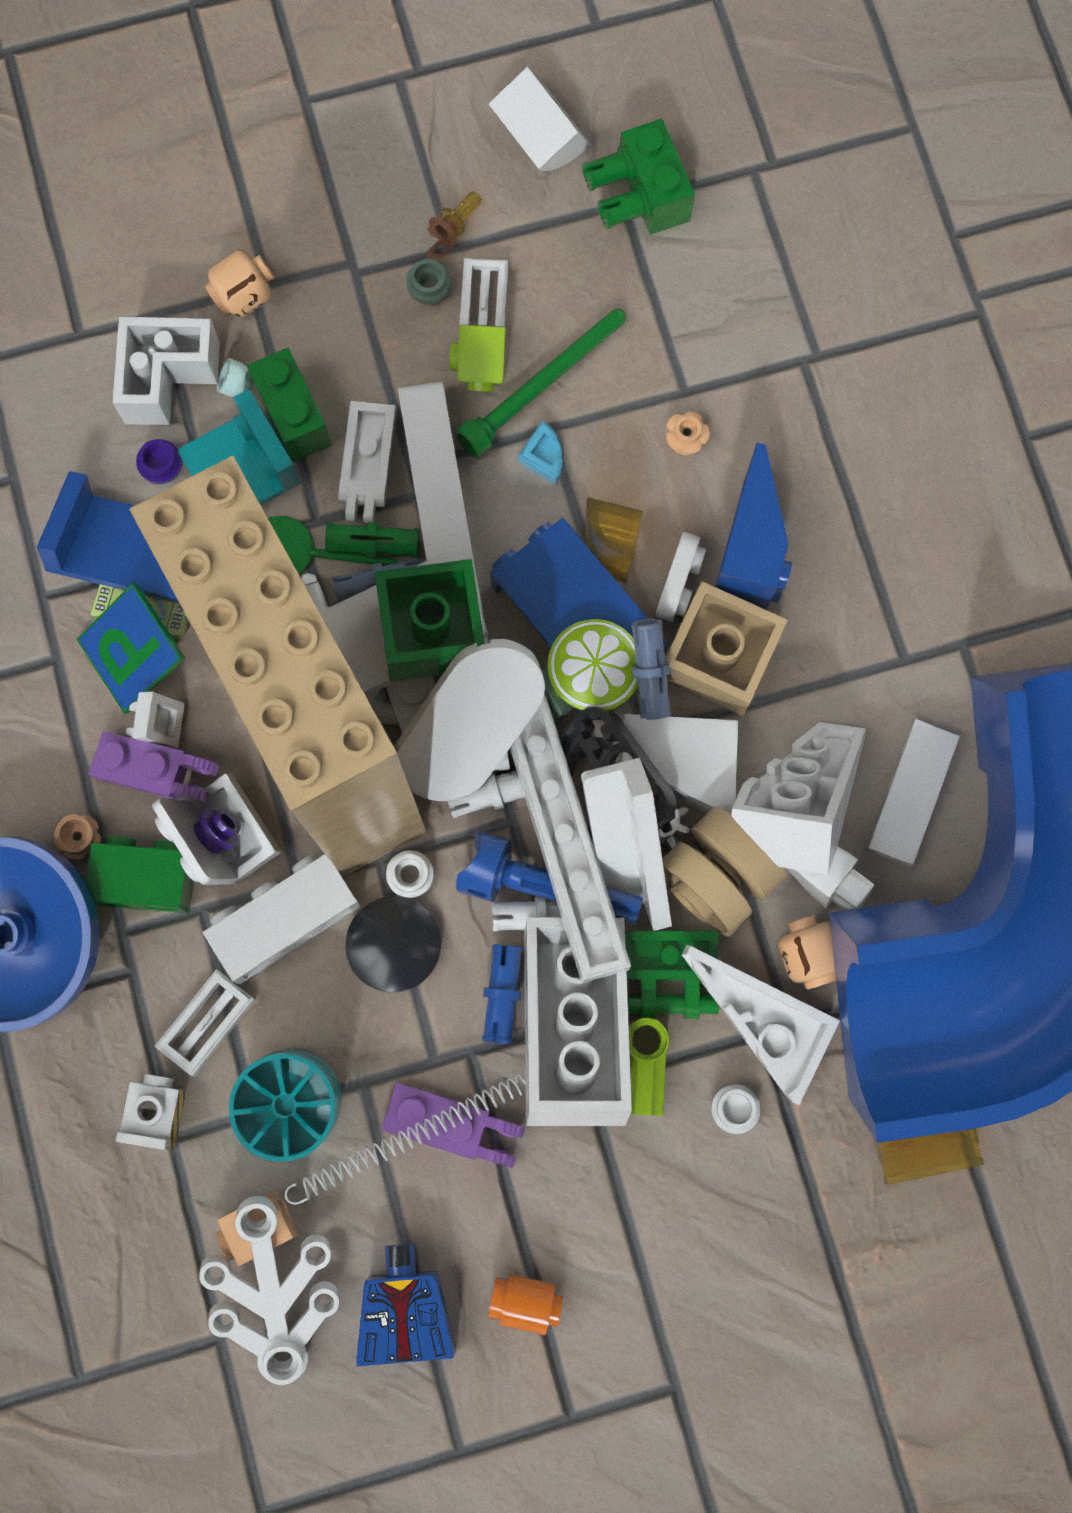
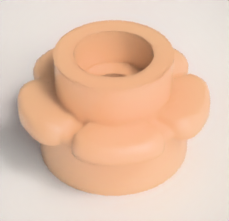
M687 411L684 415L675 414L668 420L666 425L668 430L666 441L678 454L691 455L701 450L702 445L706 444L709 440V427L703 423L702 416L695 412ZM685 429L691 430L692 434L686 436L684 435L683 431Z
M67 815L56 826L53 838L54 844L59 851H64V855L72 860L83 859L87 853H90L91 843H100L101 836L97 833L99 825L89 815ZM80 832L82 838L75 841L74 834Z

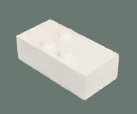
M527 917L524 933L526 1126H626L632 1111L626 971L582 983L562 917ZM616 918L625 945L624 918Z

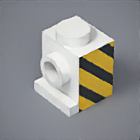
M144 1074L143 1083L130 1082L120 1132H117L115 1142L161 1150L175 1149L186 1090L172 1088L173 1078ZM148 1101H152L157 1107L156 1116L152 1120H146L142 1116L144 1104Z

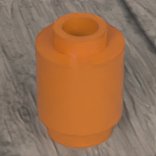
M509 1274L508 1279L496 1277L488 1318L500 1320L499 1326L546 1335L548 1325L558 1327L563 1296L554 1294L556 1284L511 1274Z

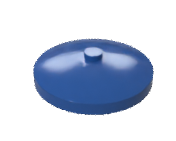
M0 836V1032H10L46 1022L59 1015L77 999L90 979L96 963L99 948V921L96 906L87 884L77 869L65 857L51 847L32 839L17 836Z

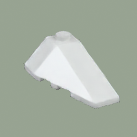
M819 722L792 744L791 753L784 759L774 758L767 764V771L759 779L751 777L743 783L732 807V818L778 867L794 869L802 874H829L838 847L865 739L866 728Z

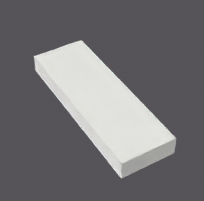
M917 719L912 722L869 839L867 851L908 867L914 865L958 743L959 735Z

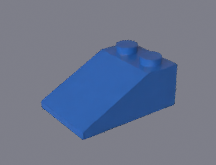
M756 443L744 479L715 587L767 610L770 601L779 602L782 590H785L789 579L792 562L784 560L788 548V540L767 448L764 444Z

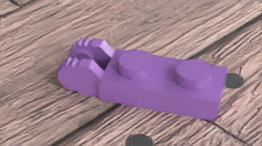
M103 731L88 776L99 781L169 799H178L179 797L206 804L210 795L209 792L195 785L183 784L187 770L206 776H215L219 765L210 760L189 755L181 750Z
M396 1083L381 1130L395 1135L402 1131L407 1136L408 1126L416 1132V1122L424 1127V1119L427 1118L433 1124V1114L441 1119V1110L446 1111L449 1115V1107L452 1106L457 1110L458 1102ZM460 1104L459 1107L464 1124H462L458 1115L451 1108L456 1128L453 1127L448 1117L443 1113V1119L447 1128V1132H445L438 1119L434 1116L439 1137L427 1121L426 1126L431 1140H428L423 1130L417 1125L423 1144L475 1160V1157H479L513 1168L516 1157L511 1156L509 1152L497 1148L493 1150L480 1146L484 1128L488 1127L497 1130L500 1134L511 1138H522L525 1127L491 1117L489 1112L479 1109L481 1116H479L476 1109L468 1105L473 1118L470 1120L467 1112ZM409 1129L411 1140L418 1142L413 1132Z

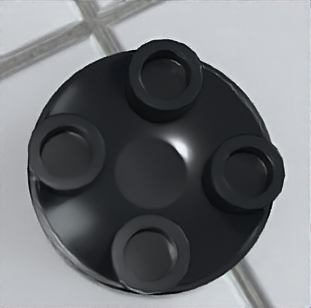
M384 897L367 904L353 918L346 935V955L353 972L368 986L384 992H402L418 987L432 973L440 956L441 936L434 918L422 905L403 897Z

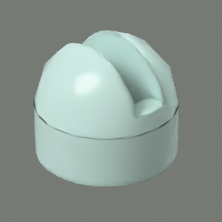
M227 358L218 377L217 392L234 397L247 389L251 391V383L253 381L247 366L242 362Z

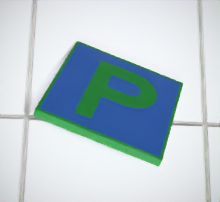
M132 583L76 639L124 714L129 713L130 705L137 702L139 692H151L186 659L137 583Z

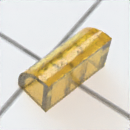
M588 497L584 543L616 581L627 583L638 542L643 511Z

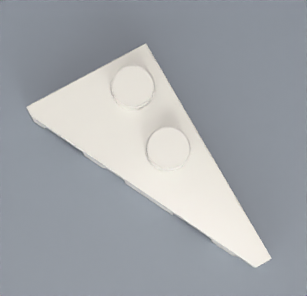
M686 945L682 957L785 1096L793 1103L800 1105L840 1020L690 945Z

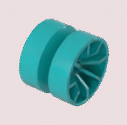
M283 1049L272 1052L249 1065L240 1074L232 1088L228 1108L234 1134L248 1151L265 1160L287 1162L302 1158L318 1148L335 1126L342 1103L340 1084L331 1067L323 1059L311 1052L301 1049Z

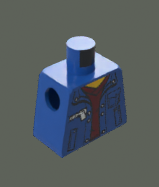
M414 1243L386 1245V1275L370 1276L364 1282L356 1356L357 1367L454 1358L456 1352L455 1341L438 1271L416 1272Z

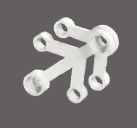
M252 1196L245 1199L239 1205L235 1225L240 1237L251 1242L259 1288L233 1273L229 1260L220 1254L209 1255L202 1261L199 1279L205 1288L221 1291L265 1319L267 1335L239 1320L240 1314L235 1304L229 1301H221L211 1308L208 1327L213 1335L221 1338L228 1337L257 1355L258 1369L268 1381L277 1385H286L292 1383L303 1374L308 1363V1351L305 1345L323 1320L333 1315L339 1307L337 1287L331 1282H318L309 1292L308 1309L288 1332L285 1314L316 1271L328 1265L331 1259V1246L329 1241L322 1235L315 1234L304 1239L300 1248V1259L280 1285L271 1235H273L277 1226V1210L273 1202L268 1198ZM258 1208L266 1213V1217L260 1221H253L247 1214L252 1209ZM314 1246L321 1247L325 1251L323 1256L319 1258H311L306 1252ZM212 1266H217L224 1271V1274L219 1278H212L207 1275L206 1270ZM320 1294H329L333 1297V1300L327 1305H320L315 1301L316 1297ZM220 1314H228L232 1317L233 1321L227 1325H221L216 1322L215 1318ZM284 1351L289 1352L292 1356L286 1361H278L274 1358V1354Z

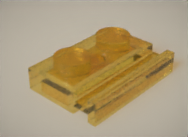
M976 1128L880 1143L875 1141L879 1162H881L884 1173V1184L887 1185L984 1165L983 1157L980 1156L977 1144L979 1140Z

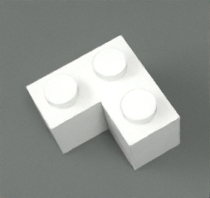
M119 317L112 403L125 424L170 425L173 383H218L220 341L211 319Z

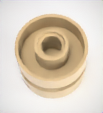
M714 806L691 829L693 838L704 855L697 849L678 842L662 858L665 881L671 887L670 890L677 900L700 921L707 922L725 936H731L752 914V909L740 889L757 899L765 900L786 879L787 873L785 868L778 867L732 818V814L720 807Z

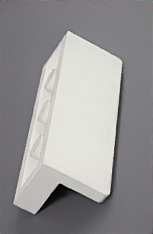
M640 758L583 772L581 778L594 850L606 887L643 897L642 904L645 906L653 931L671 927L653 791Z

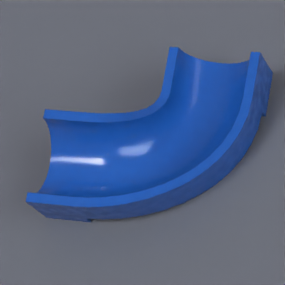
M1072 663L970 677L978 768L987 773L988 820L986 840L979 868L966 890L957 898L938 906H933L927 899L829 913L848 1098L877 1143L975 1129L1018 1119L1051 1105L1072 1092Z

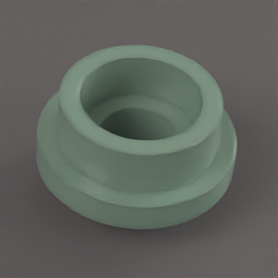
M421 260L407 274L408 292L413 299L420 303L434 304L440 302L450 291V274L445 266L435 260ZM426 280H433L437 283L436 286L431 288L421 286Z

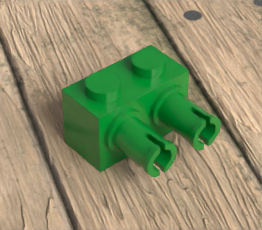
M662 118L621 132L620 145L616 153L582 163L581 167L585 183L590 182L587 183L589 191H594L596 188L622 179H626L631 191L597 202L601 220L605 219L603 221L605 229H610L612 226L642 217L651 235L691 220L695 193Z

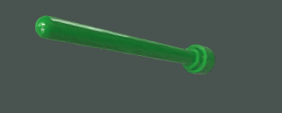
M619 308L613 309L484 418L477 417L475 420H466L454 431L461 446L476 459L482 456L492 447L491 441L496 438L495 432L625 323V312Z

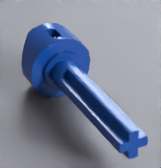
M475 830V848L478 853L474 860L462 872L457 874V892L492 902L496 899L499 890L501 891L505 885L513 890L557 902L547 869L520 861H511V840ZM606 887L615 917L624 918V922L635 925L640 914L643 897Z

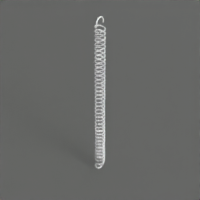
M525 1070L523 1071V1077L519 1074L515 1075V1081L507 1078V1086L503 1082H499V1090L495 1086H491L490 1093L486 1090L482 1091V1098L480 1095L475 1094L474 1102L466 1098V1107L463 1103L458 1102L457 1110L452 1106L449 1107V1115L446 1111L441 1110V1119L433 1114V1124L429 1119L425 1118L424 1127L416 1122V1132L409 1126L407 1127V1136L404 1132L399 1131V1141L394 1135H390V1144L385 1139H382V1149L376 1143H373V1153L369 1148L365 1147V1158L360 1152L355 1154L356 1162L352 1157L347 1156L348 1168L341 1160L338 1161L339 1171L334 1165L330 1164L331 1177L323 1168L321 1169L322 1181L316 1173H312L314 1187L309 1179L304 1177L303 1184L307 1198L298 1202H292L288 1199L287 1192L292 1186H296V1183H294L285 1190V1199L288 1203L294 1205L309 1200L310 1196L306 1181L318 1196L319 1193L314 1176L323 1189L327 1191L323 1172L332 1185L336 1187L332 1168L344 1183L345 1179L341 1164L349 1176L353 1178L349 1159L353 1162L358 1172L362 1174L358 1155L370 1170L371 1167L366 1150L379 1166L375 1146L385 1161L388 1162L383 1141L389 1147L393 1156L396 1157L392 1137L403 1153H405V1149L401 1140V1134L413 1149L409 1129L413 1132L419 1144L422 1145L417 1125L423 1130L428 1140H431L426 1121L439 1137L434 1116L438 1119L445 1132H447V1128L443 1119V1113L448 1117L453 1127L456 1128L451 1108L458 1115L462 1124H464L459 1104L465 1109L470 1120H472L468 1100L472 1103L478 1115L481 1116L476 1096L482 1101L487 1112H489L484 1092L488 1094L497 1108L492 1088L498 1092L505 1104L506 1101L501 1091V1084L507 1089L511 1099L514 1100L509 1080L512 1081L522 1096L517 1076L526 1085Z

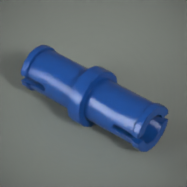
M492 944L493 954L489 988L484 987L483 997H488L482 1041L513 1044L512 1033L516 1000L521 1001L522 991H517L523 947Z

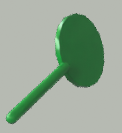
M287 516L268 518L299 576L308 568L312 557L370 565L381 562L382 566L398 563V560L394 558L377 556L376 559L367 558L364 554L339 551L326 552L325 549L313 548V540L308 529L298 520Z

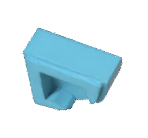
M542 421L518 455V462L556 485L563 467L562 448L555 431L546 422Z

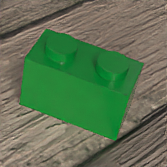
M289 347L247 365L255 389L292 463L332 446L326 424Z
M115 836L107 837V844L91 843L86 884L91 892L95 906L189 914L193 880L182 868L180 859L183 856L173 841L157 840L155 841L154 848L136 847L135 839Z

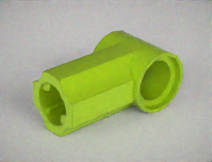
M638 1018L628 1024L631 1114L663 1116L666 1051L669 1045L668 1032L664 1025L655 1019ZM647 1025L656 1031L658 1044L652 1052L641 1054L634 1048L632 1038L634 1032L639 1027Z

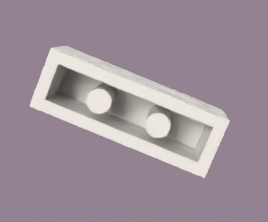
M316 854L305 857L292 867L294 874L279 884L276 880H271L261 885L251 893L253 898L251 902L238 910L235 906H230L210 919L212 926L202 933L232 982L239 985L243 984L361 908L344 878L325 854L320 858Z

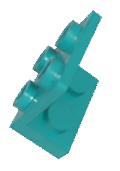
M247 389L233 397L239 414L233 416L231 421L180 447L178 453L191 476L233 455L257 500L262 505L300 484V481L287 452L250 389Z

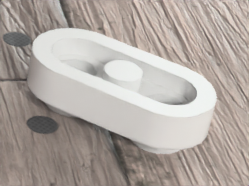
M683 531L655 614L656 618L673 622L675 614L685 616L693 590L684 587L689 572L696 575L699 574L706 553V548L698 546L701 537Z

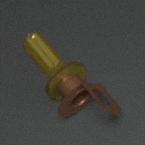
M470 192L453 210L444 208L439 212L438 217H431L429 219V228H427L429 234L439 240L427 251V258L433 260L442 258L456 244V236H460L465 232V219L482 203L478 193ZM439 245L447 246L441 254L433 253Z

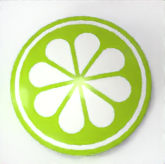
M601 619L583 620L566 628L554 641L548 656V675L554 693L567 704L579 710H584L588 707H599L607 710L620 708L638 687L637 678L633 677L632 665L636 664L633 637L621 626Z

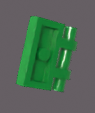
M625 931V949L631 964L630 969L626 971L627 981H640V995H627L628 1014H640L641 1018L656 1019V1014H683L684 1019H699L700 1014H718L719 1005L711 995H700V980L682 957L686 945H690L718 959V931ZM656 981H683V995H656Z

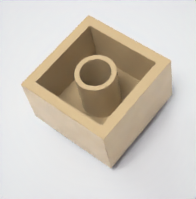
M701 581L665 658L666 661L670 662L671 673L667 675V682L744 716L788 620Z

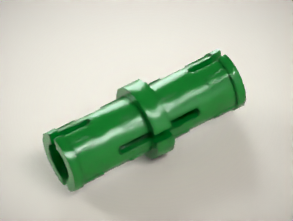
M368 522V526L327 523L326 552L366 553L367 558L376 559L378 554L413 556V558H417L419 554V528L379 527V522ZM354 538H357V539H370V540H353V539H354ZM376 540H387V541H392V542H383V541H376Z

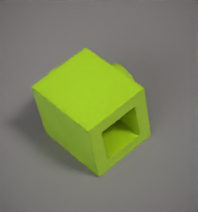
M459 325V343H451L450 370L458 371L457 381L468 382L467 390L494 391L495 383H504L507 326Z

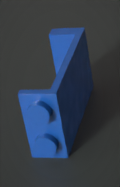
M69 471L37 545L45 571L121 590H126L132 583H137L146 596L179 603L129 508L135 505L93 496L87 475Z
M563 517L553 525L547 522L538 527L529 536V543L518 552L509 550L501 555L492 566L494 570L490 572L491 587L496 593L501 589L505 592L550 648L561 632L574 623L583 620L601 619L613 622L624 628L633 637L631 623L648 619ZM663 637V646L666 655L669 643Z

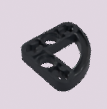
M588 707L574 717L559 737L571 778L583 750L596 769L615 764L617 757L623 752L628 753L633 759L640 758L653 795H658L659 798L655 803V808L658 811L656 812L658 830L663 827L675 814L677 807L676 797L671 787L620 717L613 710L599 707ZM593 720L604 721L605 724L602 725L600 731L605 739L603 737H592L591 733L595 730ZM607 741H619V743L610 747ZM589 826L588 831L593 844L591 828Z

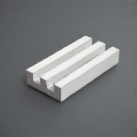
M464 258L460 325L470 324L473 270H481L478 325H487L491 271H499L495 326H505L508 260Z
M216 969L157 1042L155 1047L189 1075L195 1077L256 999ZM221 985L225 988L224 993L180 1048L175 1050L171 1045L218 986ZM234 997L239 999V1002L190 1062L186 1058L231 1000Z

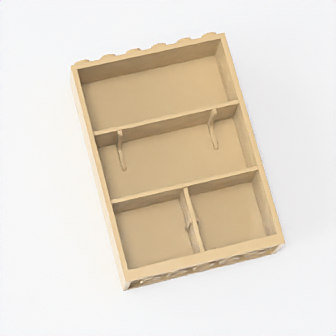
M232 455L129 508L290 811L340 874L345 877L426 833L395 748L234 456Z

